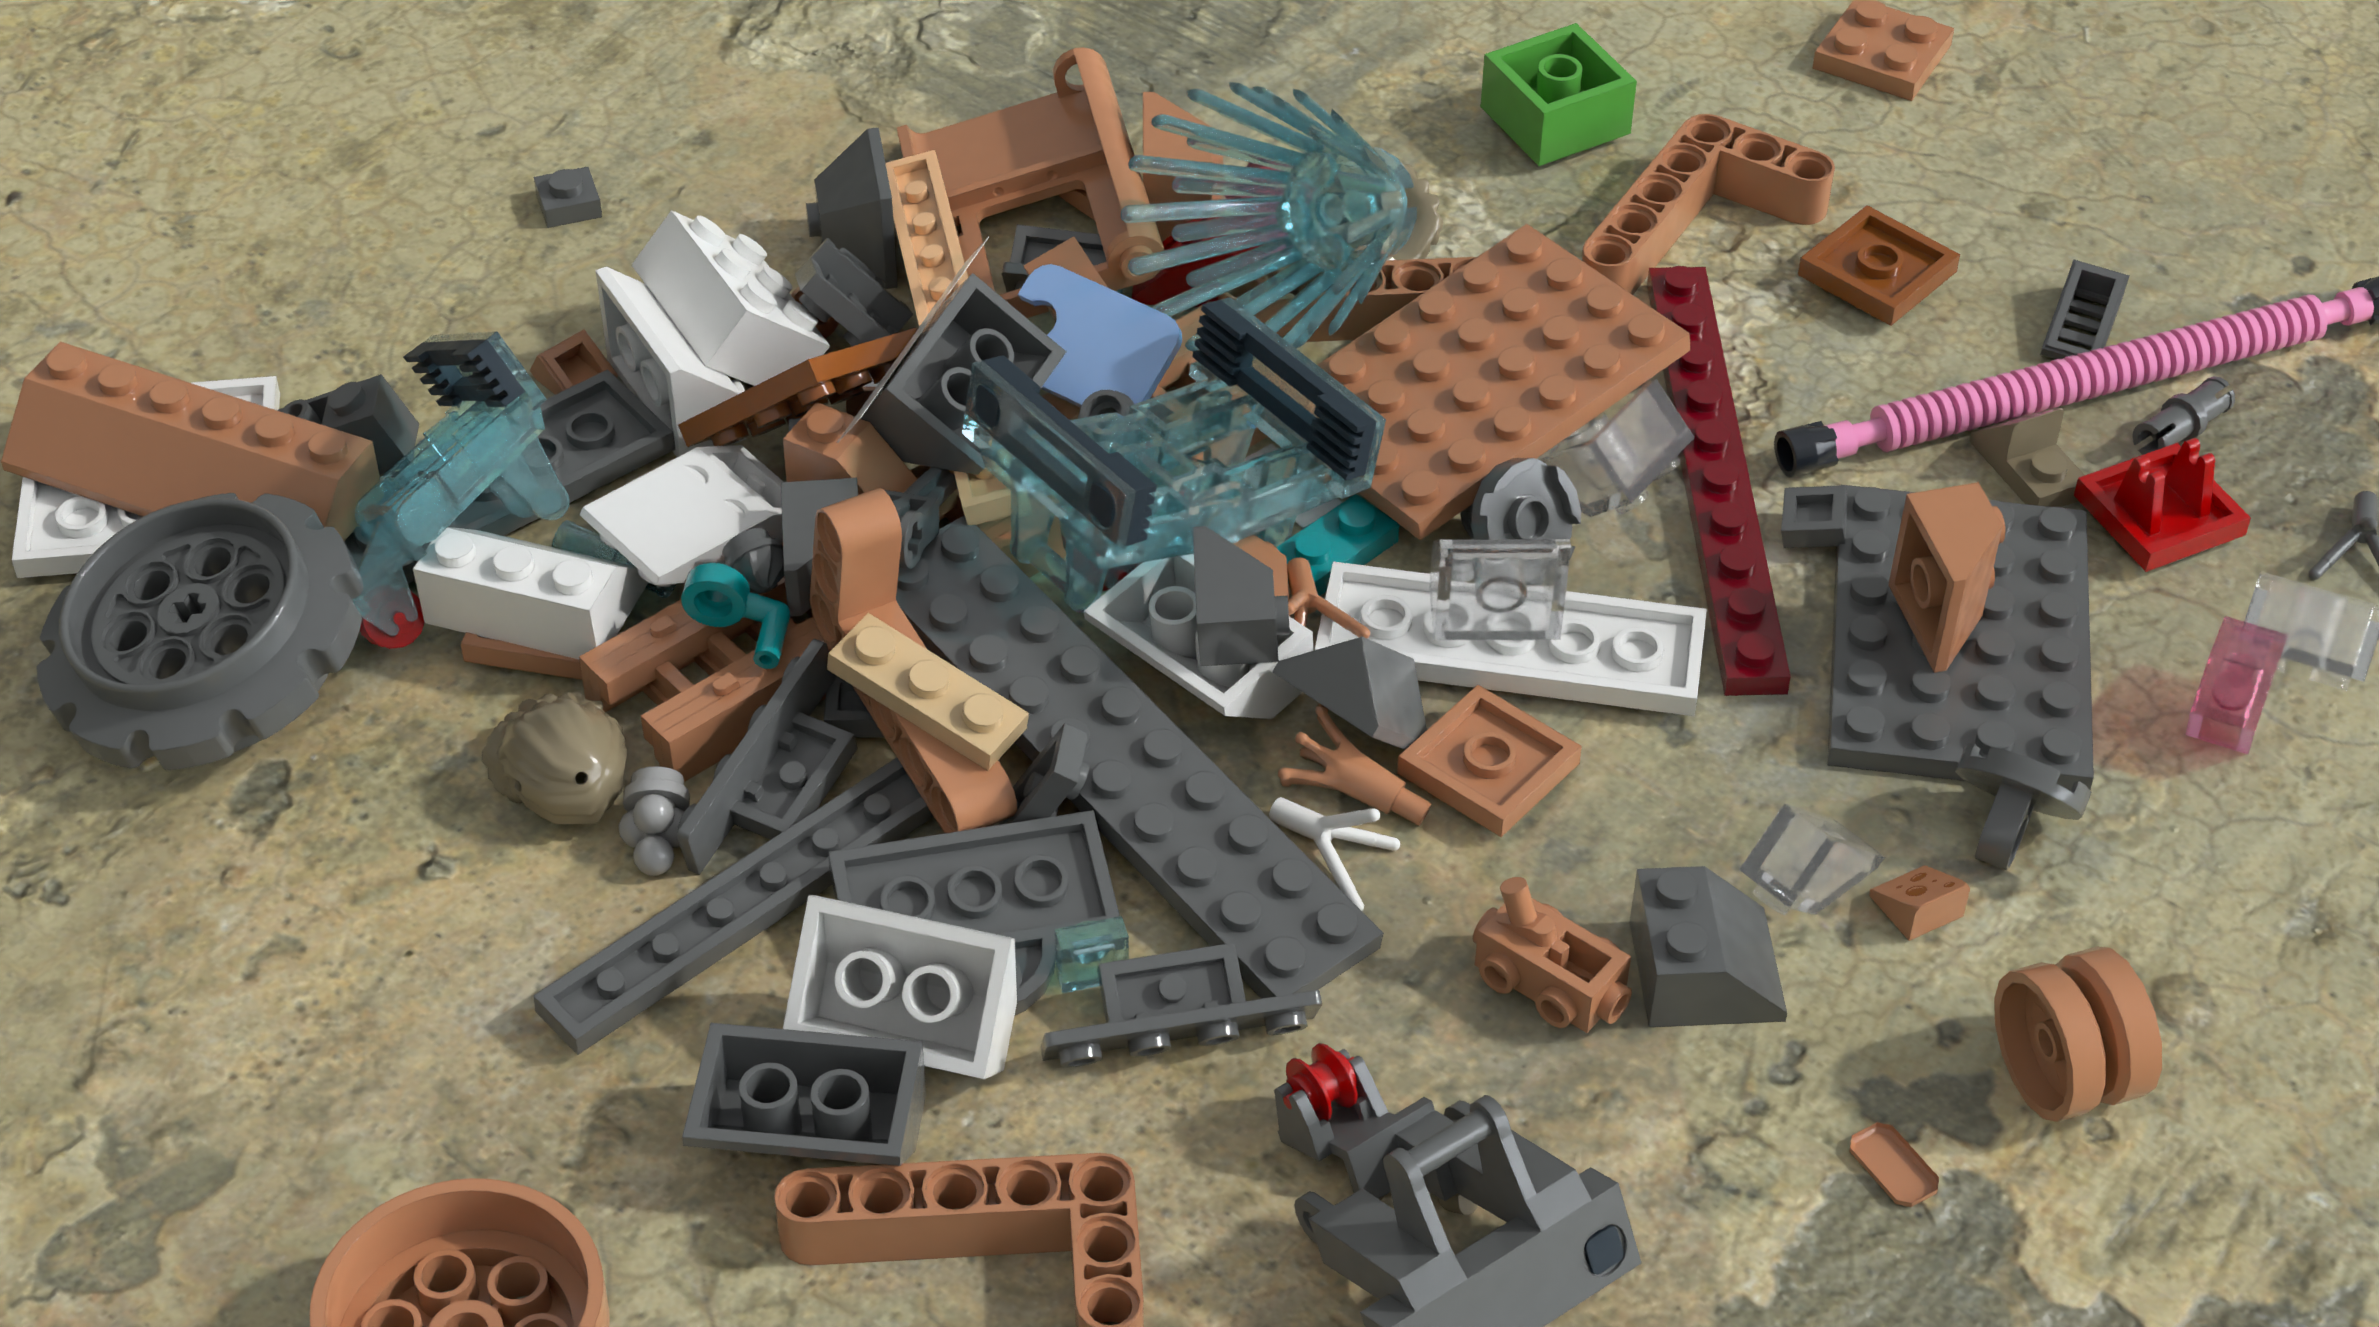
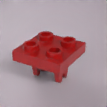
M2197 438L2184 441L2182 446L2175 443L2079 477L2074 496L2145 572L2243 537L2247 533L2251 517L2214 480L2215 457L2212 453L2199 456L2200 442Z

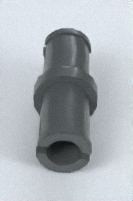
M2213 376L2207 378L2200 386L2188 394L2180 393L2169 398L2162 405L2161 412L2149 420L2141 422L2134 428L2132 434L2134 445L2149 436L2153 438V441L2138 451L2144 455L2179 443L2180 441H2187L2200 436L2206 430L2208 422L2221 413L2229 411L2234 406L2235 393L2233 390L2227 392L2219 399L2215 397L2216 393L2230 384L2221 377Z

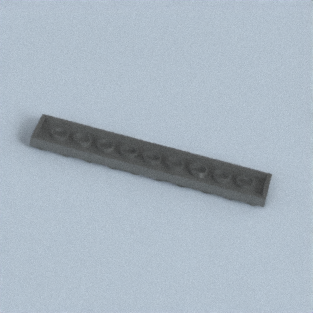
M965 515L939 529V534L923 549L920 560L914 568L908 569L899 566L896 601L927 650L1029 713L1027 729L1014 743L1032 762L1064 723L1088 733L1083 761L1089 764V773L1078 796L1070 801L1080 812L1094 810L1098 830L1210 946L1235 943L1241 978L1261 999L1319 990L1380 949L1384 933L977 525H967Z

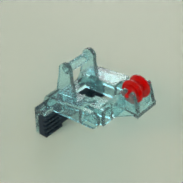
M497 331L432 335L403 357L406 362H418L412 367V370L415 373H427L420 378V381L423 384H435L428 389L431 395H443L436 402L439 406H451V408L445 412L446 416L423 433L425 438L380 477V481L357 503L355 521L359 529L371 536L358 566L362 578L363 591L352 601L362 616L360 633L372 644L389 649L403 648L413 643L422 633L425 622L420 599L409 589L402 565L409 560L419 561L427 552L422 545L435 540L486 488L492 491L513 515L524 518L536 515L544 520H557L563 517L568 510L570 504L569 495L558 480L537 437L545 429L540 405L547 399Z

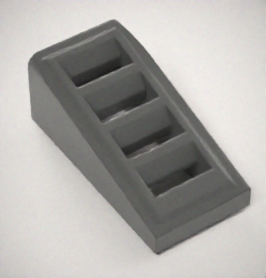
M2073 259L2040 355L2053 359H2063L2067 356H2076L2079 353L2090 352V350L2058 341L2059 338L2091 347V351L2106 347L2130 275ZM2077 296L2107 306L2106 308L2076 300L2074 297ZM2069 310L2089 315L2092 317H2096L2102 320L2101 322H2098L2092 319L2069 313ZM2067 324L2097 333L2096 337L2063 328V326Z

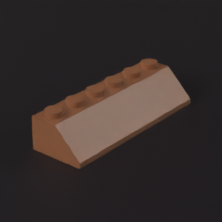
M61 341L24 378L1 459L4 471L143 517L173 504L218 494L235 493L239 500L250 503L263 494L279 495L296 500L314 509L324 528L334 527L343 541L348 538L383 496L373 441Z

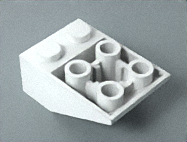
M742 445L696 447L582 507L580 516L600 533L599 537L606 545L618 550L638 568L637 572L644 580L657 586L669 587L672 584L685 583L688 573L698 565L705 563L725 564L726 561L722 555L724 546L733 537L746 530L763 528L768 531L771 538L778 539L782 543L781 482L783 481Z

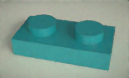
M1354 494L1276 548L1286 556L1287 563L1294 558L1308 560L1317 594L1320 596L1327 591L1333 562L1357 565L1367 564L1399 542L1400 524L1359 495Z

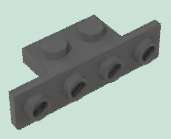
M813 639L801 657L797 656L790 661L785 669L782 684L768 704L761 705L754 712L748 726V732L734 752L725 755L721 759L715 770L713 782L697 804L690 805L683 813L678 825L677 838L689 871L698 875L701 874L734 825L771 840L816 811L858 750L853 733L810 716L836 679L835 674L827 670L829 653L827 643Z
M1235 943L1099 963L1097 973L1106 1023L1045 1033L1040 1047L1042 1060L1047 1061L1060 1058L1062 1067H1080L1102 1060L1101 1052L1129 1048L1130 1056L1140 1057L1170 1050V1041L1197 1037L1198 1044L1201 1046L1228 1043L1240 1037L1239 1030L1265 1026L1268 1035L1293 1033L1308 1027L1307 1019L1315 1018L1322 1006L1319 990L1246 1001Z

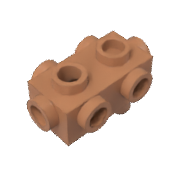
M1512 877L1505 880L1500 886L1504 904L1499 909L1492 907L1487 910L1479 920L1473 933V942L1477 944L1475 966L1479 968L1484 982L1496 992L1507 994L1515 989L1535 1001L1537 1011L1541 1017L1549 1024L1558 1028H1565L1571 1023L1588 1033L1600 1019L1609 1024L1616 1022L1628 1006L1632 995V989L1627 986L1631 956L1620 950L1612 941L1604 937H1598L1567 919L1554 907L1533 899L1526 879Z

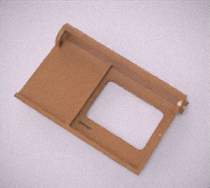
M1084 47L1074 48L1063 53L1057 59L1053 68L1056 93L927 133H916L909 129L907 124L896 127L903 158L931 150L936 151L955 227L961 225L962 228L957 230L956 227L964 262L983 243L979 224L984 218L1072 190L1083 189L1087 192L1107 262L1094 265L1107 287L1114 291L1143 283L1155 277L1161 271L1165 262V250L1103 57L1095 50ZM1075 64L1078 65L1083 81L1082 85L1071 84L1065 79L1068 69ZM983 245L966 270L968 277L974 273L996 292L985 246ZM1020 289L1000 294L1003 299L1026 318L1049 312L1046 305L1034 306L1021 300L1017 295Z

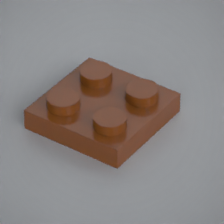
M1866 205L1800 257L1798 276L1892 326L1957 272L1961 254Z

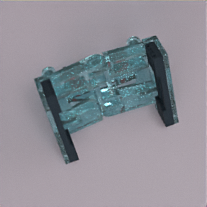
M1229 297L1202 304L1201 311L1206 315L1199 317V323L1203 327L1197 328L1196 334L1201 338L1195 339L1194 344L1199 350L1193 351L1192 355L1197 362L1191 363L1189 376L1197 381L1196 383L1131 405L1129 415L1125 417L1115 412L1069 420L1038 394L1040 393V386L1002 355L972 363L962 434L979 448L985 468L1011 490L1010 552L1012 556L1023 564L1031 563L1064 593V601L1073 611L1084 613L1085 609L1101 597L1102 591L1111 589L1142 562L1194 554L1193 527L1207 526L1231 543L1254 534L1261 540L1270 542L1277 547L1291 538L1297 515L1338 497L1344 499L1371 488L1386 419ZM1256 427L1281 447L1244 462ZM1203 452V460L1192 457ZM1054 516L1059 518L1063 548L1066 550V561L1047 545Z

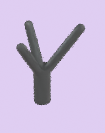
M2362 491L2354 497L2351 529L2309 571L2308 576L2310 579L2318 580L2356 542L2367 543L2379 566V536L2377 534L2379 499L2375 493Z

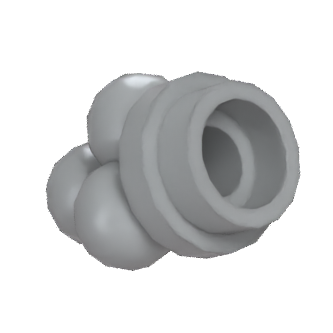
M660 766L638 769L632 774L631 783L623 791V805L628 812L621 818L619 834L626 845L635 848L633 858L638 869L649 876H658L669 870L675 857L673 848L680 847L677 838L678 825L683 813L690 806V793L688 788L684 786L683 775L678 771Z

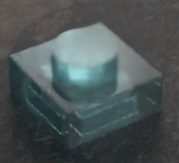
M1122 916L1098 921H1084L1073 926L1055 929L1056 974L1062 994L1100 986L1097 973L1099 963L1129 959V936Z

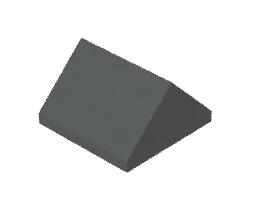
M1358 637L1280 660L1272 671L1375 739L1407 749L1427 731L1414 659L1365 637Z

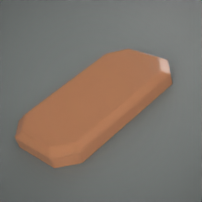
M1877 1122L1852 1135L1849 1152L1895 1204L1913 1207L1937 1194L1939 1177L1892 1125Z

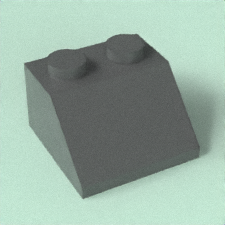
M1705 866L1637 869L1629 923L1649 1027L1786 1022L1787 1009L1764 907Z

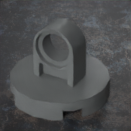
M1512 458L1496 465L1481 481L1473 504L1460 512V517L1467 534L1475 542L1477 552L1490 570L1504 579L1542 581L1557 574L1571 559L1575 546H1568L1572 536V524H1581L1582 512L1577 490L1564 470L1556 465H1547L1539 459Z
M1968 743L1964 747L1955 772L1975 787L1996 796L1982 830L1975 859L2008 870L2018 851L2033 811L2063 819L2079 820L2082 818L2092 793L2085 784L2080 781L2074 782L2070 791L2056 784L2061 771L2047 764L1992 746L1987 757L1982 758L1979 754L1980 748L1976 744Z

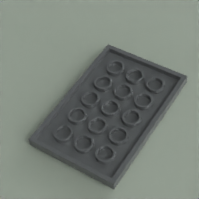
M1846 485L1848 496L1845 544L1839 543V546H1836L1827 765L1966 781L1955 770L1964 747L1970 743L1976 744L1980 748L1979 754L1982 758L1987 757L1991 746L2005 749L2060 770L2061 773L2056 784L2070 791L2074 782L2078 781L2085 784L2091 790L2094 768L2087 511L1989 500L1992 506H1997L2000 509L2005 522V539L2003 543L1998 545L1994 562V586L1988 589L1981 619L1948 669L1934 673L1888 586L1906 495L1915 492Z

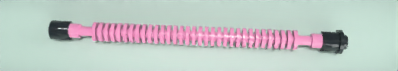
M2379 276L2354 283L2352 289L2337 293L2334 300L2321 303L2315 295L2307 294L2299 298L2276 302L2273 305L2269 304L2260 308L2238 312L2234 315L2230 314L2222 318L2199 322L2195 325L2191 324L2183 328L2160 332L2156 335L2133 339L2129 342L2125 341L2117 345L2106 346L2103 349L2098 348L2090 352L2079 353L2076 356L2071 355L2063 359L2040 363L2036 366L2013 370L2009 373L2005 372L1997 376L1986 377L1982 380L1978 379L1970 383L1959 384L1955 387L1951 386L1943 390L1932 391L1928 394L1924 393L1915 397L1905 398L1901 401H1893L1887 405H1878L1872 408L1870 420L1851 424L1849 421L1844 420L1823 425L1822 421L1781 430L1776 433L1774 439L1776 459L1782 472L1791 478L1835 466L1839 461L1838 459L1856 454L1858 447L1876 443L1882 451L1890 452L1897 448L1902 449L1910 445L1921 444L1925 441L1936 440L1939 437H1948L1952 434L1963 433L1966 430L1970 431L1979 427L1990 426L1993 423L1997 424L2020 416L2070 405L2073 402L2077 403L2086 399L2096 398L2100 395L2104 396L2113 392L2123 391L2127 388H2135L2139 385L2150 384L2153 381L2157 382L2166 378L2188 374L2192 371L2196 372L2205 368L2215 367L2219 364L2222 365L2231 361L2253 357L2257 354H2264L2280 350L2284 347L2287 348L2296 344L2318 340L2324 337L2327 325L2340 322L2348 326L2368 321L2370 326L2379 323Z

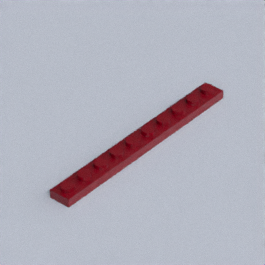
M1674 266L1649 268L1647 289L1651 308L1689 332L1690 351L1663 369L1724 696L1788 695L1791 675L1706 267Z

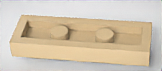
M867 613L828 653L827 670L987 771L1027 729L1029 717L1027 711L870 613Z

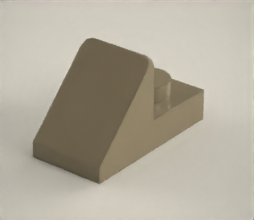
M2062 408L2020 416L1971 432L1969 440L1971 444L2025 504L2063 507L2078 502L2074 492L2078 478L2084 476V474L2057 445L2064 415Z

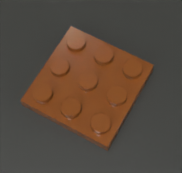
M917 328L808 359L678 424L686 446L690 447L709 440L712 441L714 446H728L749 436L747 428H749L752 437H757L785 425L784 418H786L788 425L789 419L802 418L816 402L826 405L830 401L831 405H835L863 393V386L872 381L874 384L880 383L915 334Z

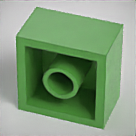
M1577 23L1484 54L1480 107L1538 166L1631 134L1637 80Z

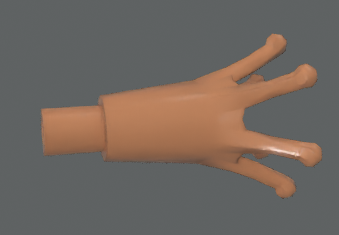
M1322 704L1315 707L1317 719L1337 749L1334 751L1309 738L1306 733L1299 732L1296 734L1295 741L1304 746L1300 749L1299 755L1304 759L1318 763L1325 770L1281 768L1278 770L1281 785L1284 787H1290L1292 784L1310 785L1339 791L1387 815L1393 811L1420 826L1428 814L1432 803L1405 788L1406 782L1362 754L1335 725L1328 715V708Z

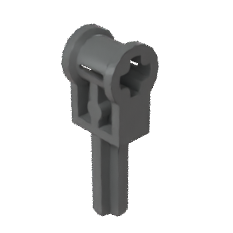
M931 467L904 493L885 490L896 507L901 523L902 542L899 566L902 568H914L920 560L923 549L939 534V506L958 488L955 475L950 473L949 470Z

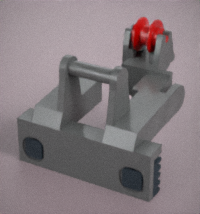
M1318 1043L1312 1048L1311 1065L1297 1058L1287 1062L1286 1083L1274 1089L1279 1125L1278 1134L1281 1142L1317 1161H1321L1331 1154L1342 1158L1354 1194L1343 1201L1333 1205L1317 1193L1309 1191L1295 1200V1213L1304 1232L1318 1245L1323 1263L1379 1299L1360 1312L1365 1327H1544L1642 1263L1619 1183L1591 1167L1578 1175L1576 1169L1511 1130L1506 1113L1501 1105L1491 1096L1484 1095L1471 1104L1459 1100L1447 1107L1444 1115L1435 1110L1432 1100L1423 1097L1400 1112L1392 1114L1388 1112L1363 1058L1360 1056L1350 1058L1349 1053L1345 1049L1335 1051L1327 1044ZM1391 1192L1394 1209L1379 1200V1198ZM1429 1192L1444 1201L1458 1193L1507 1223L1455 1255Z

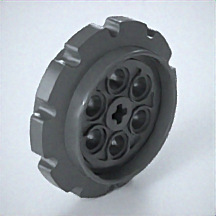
M226 493L185 501L154 511L124 527L101 545L81 567L71 585L66 586L53 604L40 636V640L50 653V656L41 661L36 668L43 699L65 731H71L84 751L116 766L133 769L146 759L156 757L164 770H177L196 767L227 758L234 752L269 738L294 721L318 699V691L329 673H336L342 669L354 647L362 622V616L352 601L363 591V583L358 566L342 537L334 527L324 528L314 509L283 496L263 494L250 503L239 500L235 493Z

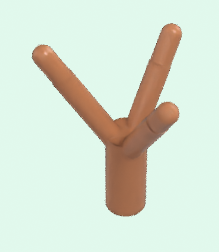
M1294 558L1287 563L1288 582L1292 597L1288 600L1289 615L1294 614V620L1306 627L1308 614L1318 610L1357 637L1369 638L1370 630L1317 594L1308 560Z

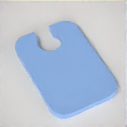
M1048 264L1035 269L1028 276L1017 295L1021 300L1034 306L1046 305L1055 309L1057 320L1054 328L1047 336L1066 351L1041 389L1080 408L1085 399L1096 391H1118L1124 393L1133 401L1140 415L1180 349L1182 332L1176 321L1165 313L1061 266ZM1112 416L1106 420L1116 423L1119 417Z

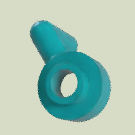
M705 563L694 567L687 575L681 596V603L685 612L697 622L712 627L730 626L737 623L742 617L761 622L762 625L753 660L756 665L764 669L777 667L791 613L789 607L781 601L751 593L746 578L728 565Z

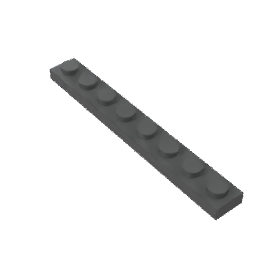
M895 758L533 995L535 1012L579 1055L806 903L809 895H818L830 887L832 880L829 870V851L898 841L934 816L898 758Z

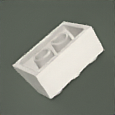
M608 267L595 270L609 363L627 388L673 431L676 449L673 453L676 457L696 447L714 446L712 441L709 440L687 447L678 424L744 392L745 389L738 379L731 381L726 374L706 367L645 283Z
M442 526L413 568L426 624L464 633L468 632L481 637L501 640L578 660L579 656L617 636L649 583L638 574V568L632 565L480 530Z
M1170 539L1084 610L1085 620L1224 716L1272 719L1302 693V691L1272 672L1278 662L1200 666L1196 621L1194 553L1174 539ZM1290 616V634L1277 635L1279 661L1313 651V632Z
M816 895L808 896L783 1029L923 1041L924 1066L986 1079L1004 1070L1017 1005L1015 938Z

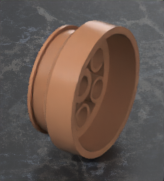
M479 1178L455 1179L413 1189L381 1204L361 1218L340 1238L323 1263L314 1284L309 1315L310 1327H609L610 1325L608 1298L600 1257L590 1234L582 1223L562 1204L542 1192L509 1181Z

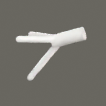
M1282 797L1276 799L1270 809L1269 818L1272 822L1315 841L1340 890L1363 911L1364 904L1331 840L1338 838L1392 851L1398 850L1400 848V841L1397 838L1351 827L1376 822L1380 818V812L1372 808L1324 816Z

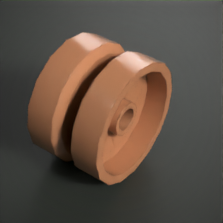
M2092 947L2065 955L2056 964L2040 962L2009 971L1999 980L1994 998L1995 1027L2001 1054L2014 1085L2027 1105L2042 1119L2059 1122L2089 1113L2100 1103L2116 1105L2146 1096L2157 1087L2162 1071V1040L2156 1014L2142 981L2129 962L2112 948Z

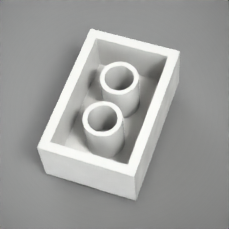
M671 210L632 263L634 270L706 367L756 386L808 359L824 355L830 347L829 343L815 327L818 323L817 317L804 305L795 301L789 293L793 288L791 283L780 273L770 268L764 261L767 256L766 251L757 242L743 234H739L736 239L726 235L715 223L703 216L698 215L695 220H692Z

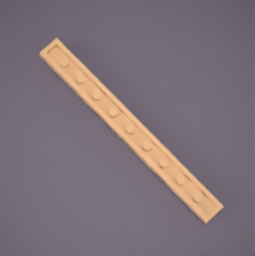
M935 150L886 163L892 195L894 223L919 326L965 263ZM967 270L963 273V275L958 280L956 285L953 287L951 292L948 294L944 302L968 278ZM1003 441L986 467L978 475L954 471L967 525L999 521L1008 516L1029 511L1014 450L1006 441Z

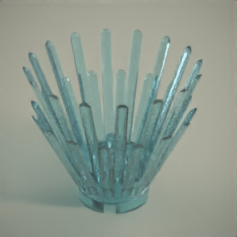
M1229 82V87L1235 94L1308 136L1200 89L1188 90L1186 94L1193 102L1304 153L1165 114L1152 118L1151 124L1155 128L1188 137L1187 144L1194 149L1278 170L1144 155L1133 156L1128 163L1129 169L1132 171L1177 176L1172 182V188L1177 193L1251 196L1254 198L1125 206L1120 214L1121 219L1125 223L1224 217L1176 225L1172 230V237L1178 242L1217 236L1222 237L1133 258L1128 264L1130 272L1135 275H1141L1262 245L1188 273L1186 281L1188 285L1195 288L1162 301L1152 308L1171 317L1290 265L1227 303V305L1248 320L1321 273L1258 329L1271 338L1327 290L1277 343L1286 351L1289 348L1297 349L1307 342L1354 285L1329 325L1328 333L1329 336L1342 326L1357 301L1362 304L1387 258L1396 255L1410 239L1417 220V207L1407 208L1405 189L1414 187L1410 174L1397 157L1381 148L1371 147L1333 109L1331 114H1329L1309 95L1300 90L1293 89L1295 99L1332 131L1264 87L1255 86L1250 89L1243 84ZM1195 334L1188 339L1185 347L1190 351L1199 350L1194 344L1195 339L1201 337Z

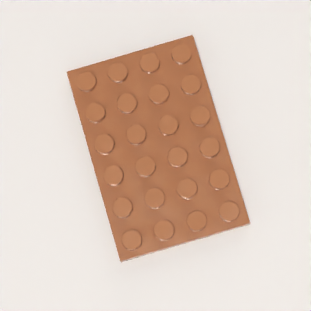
M1525 224L1310 369L1377 422L1365 475L1344 480L1306 449L1308 443L1306 440L1261 405L1263 420L1411 534L1422 540L1473 504L1481 481L1496 465L1512 458L1537 459L1689 352L1690 335L1689 332L1542 233ZM1288 384L1281 389L1312 415L1319 418L1314 414L1315 407L1317 406Z

